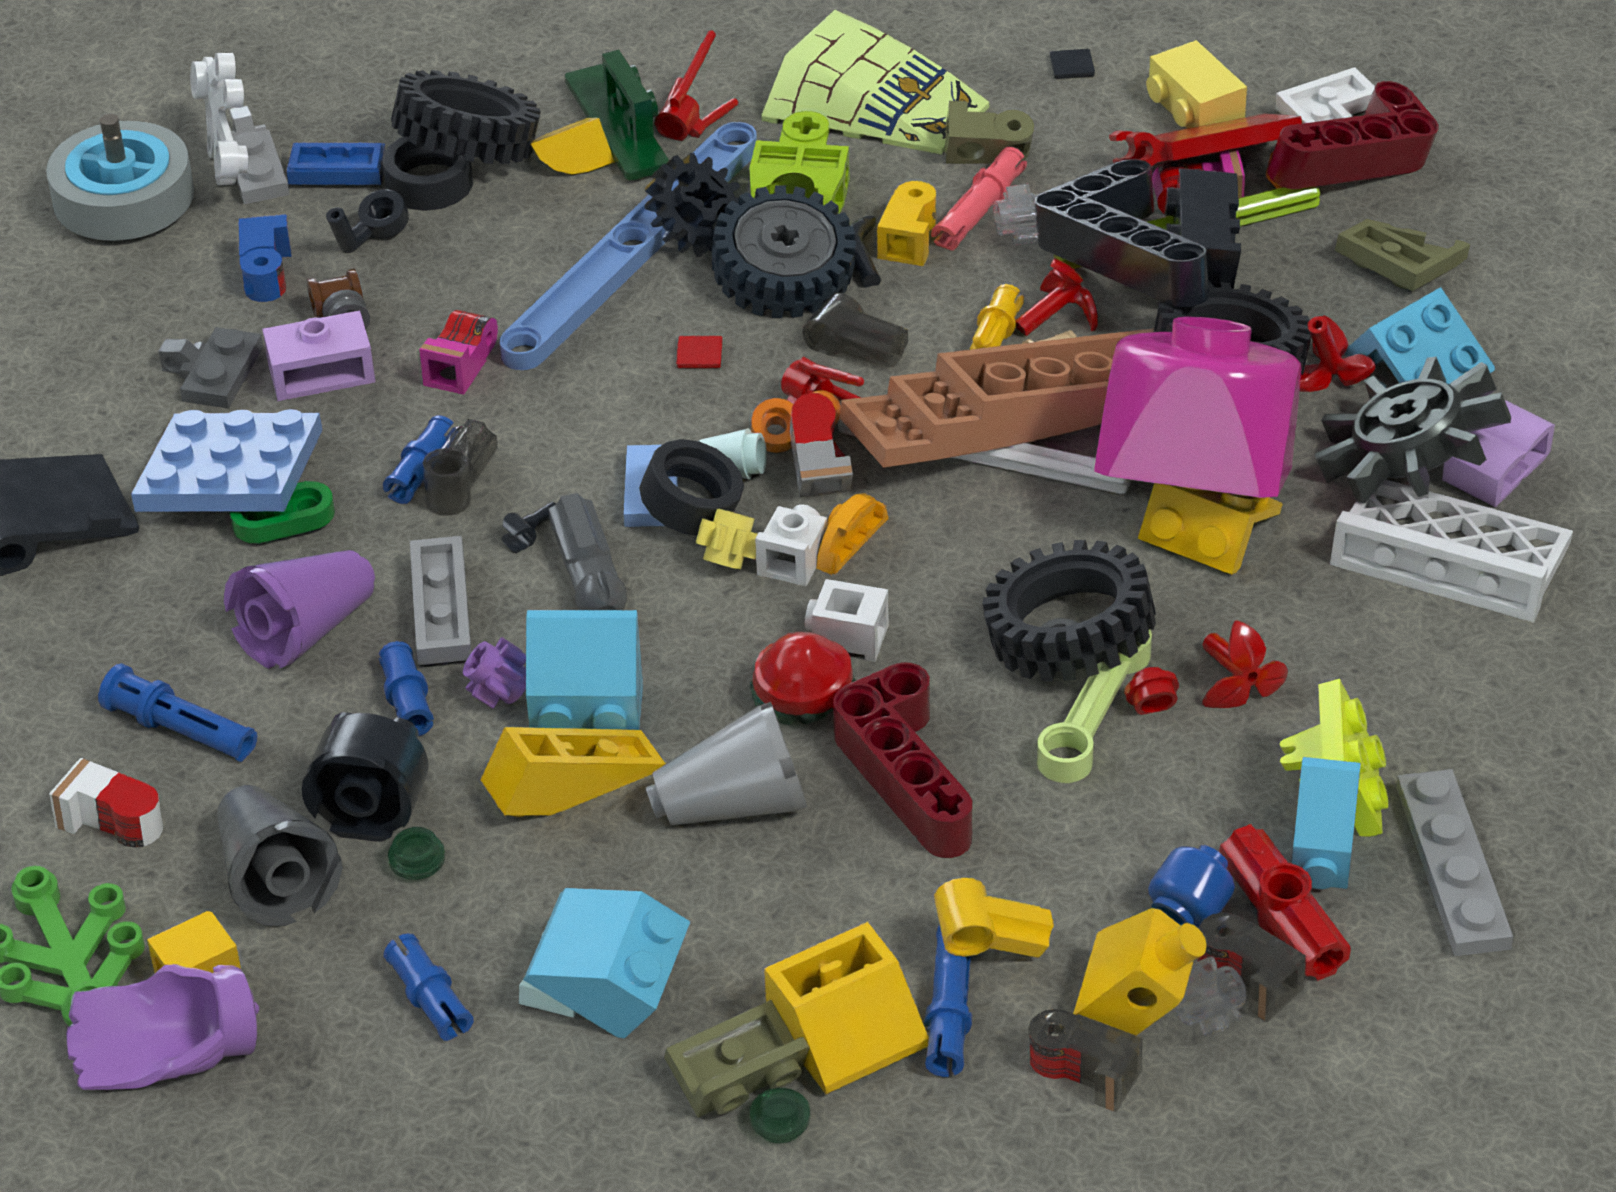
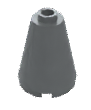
M253 785L240 786L231 790L223 797L217 809V820L228 884L234 902L246 917L265 926H287L297 922L290 916L291 914L312 907L313 911L317 912L325 906L338 888L343 868L341 857L338 854L332 837L323 828L260 787Z

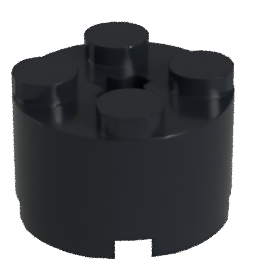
M341 712L335 715L321 737L302 782V798L308 812L315 819L319 813L332 824L329 831L341 838L382 842L391 838L393 831L400 827L404 828L410 820L429 769L428 757L418 739L419 733L414 724L406 719H390L370 713L352 714Z

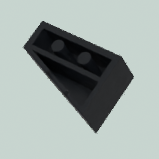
M1179 168L1176 188L1167 187L1165 216H1172L1173 224L1166 223L1165 230L1204 246L1207 252L1208 281H1210L1213 287L1217 288L1220 282L1230 283L1231 288L1234 289L1241 256V243H1235V236L1240 231V220L1236 219V211H1238L1239 206L1237 173Z

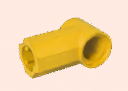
M974 878L953 879L941 885L934 894L944 947L950 954L967 957L978 955L991 948L1039 958L1049 947L1050 934L1054 927L1052 914L1049 909L987 896L983 883Z

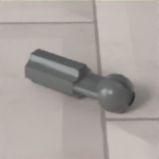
M579 493L561 496L559 502L549 508V520L565 567L576 592L575 602L578 610H624L627 602V590L617 575L610 549L592 500L582 498Z

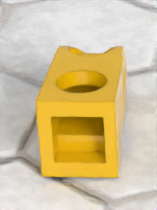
M909 181L897 187L877 226V259L924 266L929 255V231L936 225V190L932 185L922 181Z

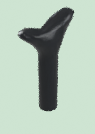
M864 216L853 223H849V226H853L855 231L856 252L854 267L865 288L879 285L881 282L879 273L863 242L864 237L876 224L874 216Z

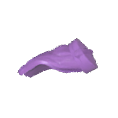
M178 964L164 965L151 977L139 983L126 986L99 987L88 991H75L69 1011V1018L73 1024L67 1028L66 1040L68 1059L74 1061V1072L80 1075L77 1079V1085L83 1090L137 1089L162 1080L206 1071L214 1068L223 1057L251 1055L256 1046V1015L259 1012V1006L254 1001L253 993L241 969L232 965H217L213 967V973L197 968H186Z

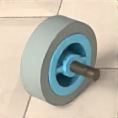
M105 114L99 120L100 125L87 128L69 137L50 156L46 173L55 215L67 229L87 238L115 241L134 239L155 233L179 219L189 208L194 196V184L186 145L174 132L156 124L140 121H119L117 115Z

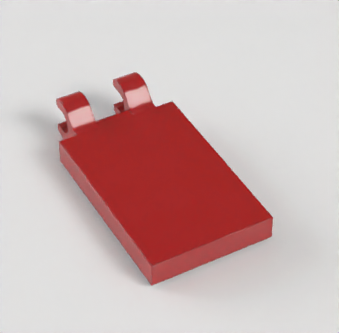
M1259 114L1158 135H1152L1148 132L1118 130L1109 135L1110 141L1125 140L1128 143L1129 149L1124 157L1113 159V163L1122 160L1138 159L1147 161L1152 167L1161 161H1174L1278 140L1280 132L1284 127L1302 124L1301 116Z

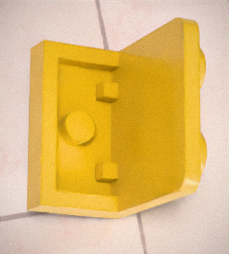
M1154 483L1138 539L1232 575L1237 573L1241 567L1254 523L1279 515L1283 504L1270 497L1260 498Z

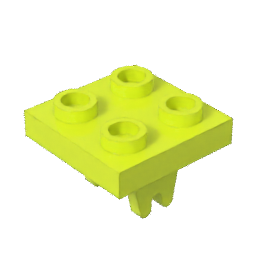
M1340 679L1318 684L1320 724L1283 739L1279 745L1286 755L1281 757L1280 762L1286 771L1301 770L1303 757L1361 763L1354 827L1359 836L1371 837L1382 834L1381 810L1388 808L1389 805L1385 785L1379 776V769L1386 766L1382 743L1377 735L1369 736L1366 716L1358 698L1350 699Z

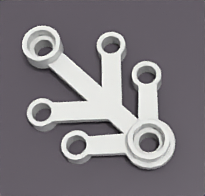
M215 53L214 60L213 57H203L202 61H193L191 64L190 81L192 96L194 99H204L207 150L209 158H214L217 185H235L239 174H247L248 171L247 147L245 145H238L237 141H233L225 114L227 108H242L244 102L242 80L235 79L236 66L233 53Z

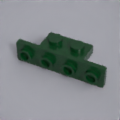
M619 49L603 53L602 64L565 73V83L587 118L600 119L613 159L627 180L631 181L650 176L663 163L666 164L669 161L654 137L653 117L658 116V105L654 93L650 89L645 90L641 83L638 69L635 65L628 64Z

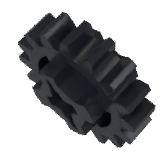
M689 153L683 160L678 155H675L666 164L663 163L651 175L654 180L645 187V192L652 196V198L645 204V209L656 212L657 217L650 224L652 227L663 226L666 232L662 240L665 243L675 238L678 240L679 252L684 253L690 246H693L696 257H701L708 250L712 252L715 230L712 225L717 222L721 212L725 213L726 206L732 200L738 204L739 198H735L734 192L740 185L738 182L728 184L725 180L728 173L727 168L724 167L718 172L712 169V158L707 157L699 164L695 153ZM678 180L679 185L672 191L674 181Z

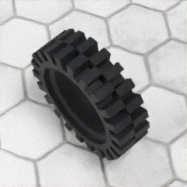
M422 70L416 71L415 74L407 73L405 77L400 78L391 122L393 129H398L397 133L399 135L409 137V141L416 145L425 143L424 149L432 152L441 149L444 150L443 155L452 158L454 154L463 155V160L474 162L476 157L487 164H493L494 159L501 164H510V160L516 163L521 162L523 158L527 159L532 154L533 148L531 143L536 137L541 111L540 108H536L537 104L534 101L527 100L528 97L522 93L514 94V89L508 86L498 88L497 82L487 80L485 83L477 81L478 77L468 75V78H462L457 72L449 71L448 76H445L439 70H431L430 74Z
M1208 281L1209 298L1202 304L1191 307H1176L1162 301L1159 302L1153 332H1172L1173 319L1178 317H1205L1241 323L1251 328L1250 338L1260 341L1256 343L1268 345L1295 356L1301 364V375L1304 373L1311 341V335L1308 330L1310 319L1307 315H1302L1303 310L1297 305L1288 307L1289 300L1282 296L1271 300L1272 292L1261 289L1255 294L1250 292L1251 285L1241 284L1239 290L1232 289L1230 283L1220 282L1217 288L1213 287L1210 281Z
M1074 540L1073 550L1065 551L1063 542L1051 544L1053 554L1046 556L1041 548L1030 551L1032 562L1027 563L1018 557L1010 562L1012 572L1001 569L995 575L997 584L989 583L986 588L987 597H983L982 603L983 613L995 656L999 662L1004 661L1005 668L1011 672L1019 668L1021 676L1029 679L1039 670L1041 681L1052 682L1056 671H1062L1064 681L1076 680V670L1082 668L1086 669L1087 676L1090 677L1099 674L1097 664L1104 662L1112 669L1121 664L1118 653L1131 658L1138 652L1136 643L1146 644L1150 638L1149 630H1154L1156 624L1154 616L1156 611L1144 564H1140L1139 557L1133 552L1127 555L1126 549L1122 546L1116 545L1109 551L1108 543L1105 541L1097 540L1091 550H1088L1086 540ZM1100 593L1116 599L1104 612L1075 625L1037 627L1023 622L1024 618L1035 608L1064 595Z

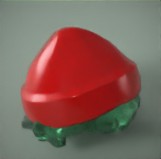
M793 632L780 637L760 652L755 662L753 679L749 686L755 706L771 702L776 717L781 724L790 725L795 719H798L803 724H809L824 718L829 712L833 711L834 696L837 691L857 680L853 674L849 653L843 646L816 633Z

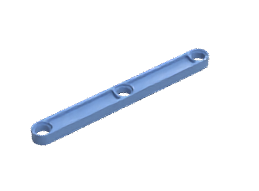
M743 122L724 124L693 153H695L699 164L707 157L712 158V169L717 172L724 167L727 168L728 173L725 180L729 182L751 161L757 140L756 130L753 126ZM732 141L745 142L742 145H729L727 143ZM678 180L674 181L672 191L679 185ZM647 195L503 332L500 337L501 360L504 365L515 370H528L541 364L665 244L662 239L666 230L663 226L652 227L650 224L657 217L656 212L645 209V204L652 196ZM629 240H638L643 242L642 244L638 245H623L624 242ZM521 345L534 348L526 352L512 351L513 348Z

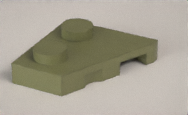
M1366 219L1338 234L1335 251L1352 259L1357 266L1371 269L1390 279L1397 287L1414 291L1466 260L1470 244L1460 240H1455L1454 246L1450 248L1426 244V232L1408 228H1396L1387 223Z

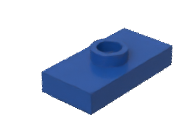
M293 143L287 167L288 184L381 185L384 172L382 157L386 152L385 143Z

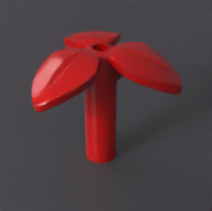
M1054 258L1050 264L1054 269L1046 275L1040 285V291L1049 294L1016 319L1015 327L1022 334L1028 336L1066 304L1076 303L1082 308L1091 331H1095L1098 325V315L1091 292L1081 286L1080 283L1083 282V279L1072 267Z
M1325 315L1316 316L1308 322V330L1312 338V350L1320 359V363L1305 365L1304 373L1300 379V392H1314L1326 389L1331 383L1333 374H1337L1345 386L1357 384L1372 374L1376 365L1370 357L1363 354H1355L1344 359L1341 358L1349 344L1344 332L1331 318Z
M1234 621L1229 642L1217 633H1211L1205 637L1203 649L1233 674V676L1220 679L1208 690L1202 700V704L1205 707H1240L1246 704L1252 685H1255L1262 697H1267L1277 691L1286 681L1288 669L1280 661L1273 660L1259 668L1264 660L1267 648L1259 633L1244 622Z

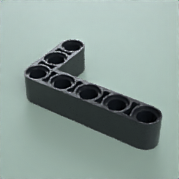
M1138 159L1122 160L1047 190L1035 197L1038 245L1041 249L1172 306L1191 307L1208 300L1209 283L1206 248L1201 244L1142 220L1154 212L1151 164L1147 161Z

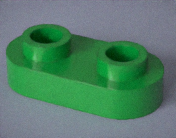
M316 481L297 483L285 511H230L234 534L240 540L248 543H263L313 531L326 526L335 514L333 495L330 488Z

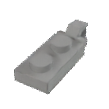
M248 106L229 109L233 122V131H231L233 141H237L238 145H245L248 152L247 174H239L236 179L243 204L290 195L288 182L270 131L266 129L265 124L254 126Z

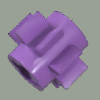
M503 637L499 639L495 647L486 641L480 643L471 652L463 668L464 676L471 680L466 686V690L490 708H494L499 699L507 704L514 703L526 690V667L523 666L526 663V654Z

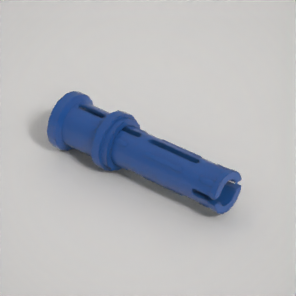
M122 663L112 667L100 685L98 702L102 708L111 712L120 709L135 716L138 724L147 728H156L162 725L194 741L230 755L240 762H243L256 746L257 732L254 731L255 729L242 726L208 709L175 696L169 684L161 680L150 682L134 675L131 667Z

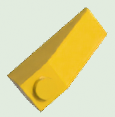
M504 727L480 780L504 815L514 817L553 815L652 775L654 771L666 763L642 730Z

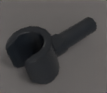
M550 502L523 518L518 513H508L503 519V527L509 533L502 536V542L514 553L532 546L537 537L534 529L549 518V508L555 506L556 503Z

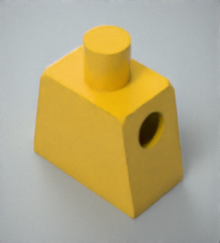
M1150 908L1097 932L1073 1017L1110 1045L1116 1047L1123 1046L1178 1006L1182 1001L1193 961L1206 952L1207 946L1203 933L1193 924L1185 923L1179 925L1164 912L1155 908Z

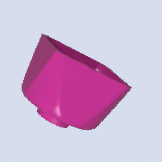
M1178 317L1173 319L1172 332H1149L1125 336L1116 344L1113 355L1094 472L1108 477L1252 497H1278L1292 469L1301 379L1300 362L1288 352L1268 345L1251 342V328L1249 326L1222 319Z

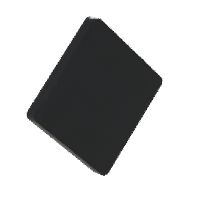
M1090 49L1050 51L1054 78L1092 77L1095 75Z

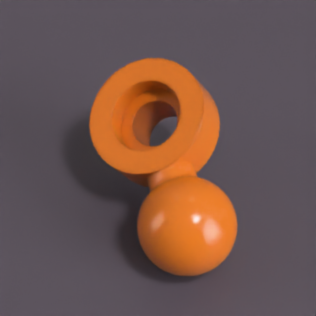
M828 391L812 392L820 393L833 402L836 410L835 426L840 419L841 404L837 397ZM781 398L765 400L755 408L752 414L751 432L762 433L766 444V451L779 453L792 448L790 421L793 403ZM771 425H780L785 431L775 435L770 433L767 428Z

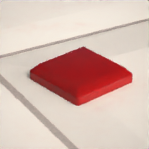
M679 336L677 368H720L723 337Z

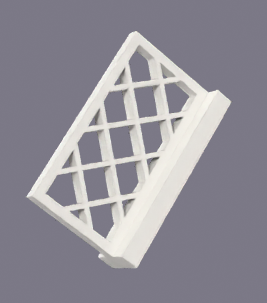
M1385 480L1365 503L1356 501L1350 512L1342 511L1336 521L1330 565L1534 622L1541 607L1542 597L1569 547L1573 531L1430 491L1427 495L1418 497L1411 486ZM1379 495L1398 500L1400 503L1382 505L1376 496ZM1438 511L1448 514L1450 517L1432 519L1428 513ZM1412 517L1416 523L1399 525L1395 519ZM1488 525L1496 527L1500 531L1483 533L1478 527ZM1462 531L1466 537L1450 539L1446 533ZM1539 539L1554 544L1534 547L1529 541ZM1513 545L1517 551L1501 553L1496 547Z

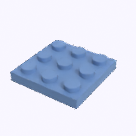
M293 409L283 410L278 413H252L248 410H236L230 413H203L199 410H189L180 414H174L131 493L135 512L285 511L323 430L320 414L301 413Z

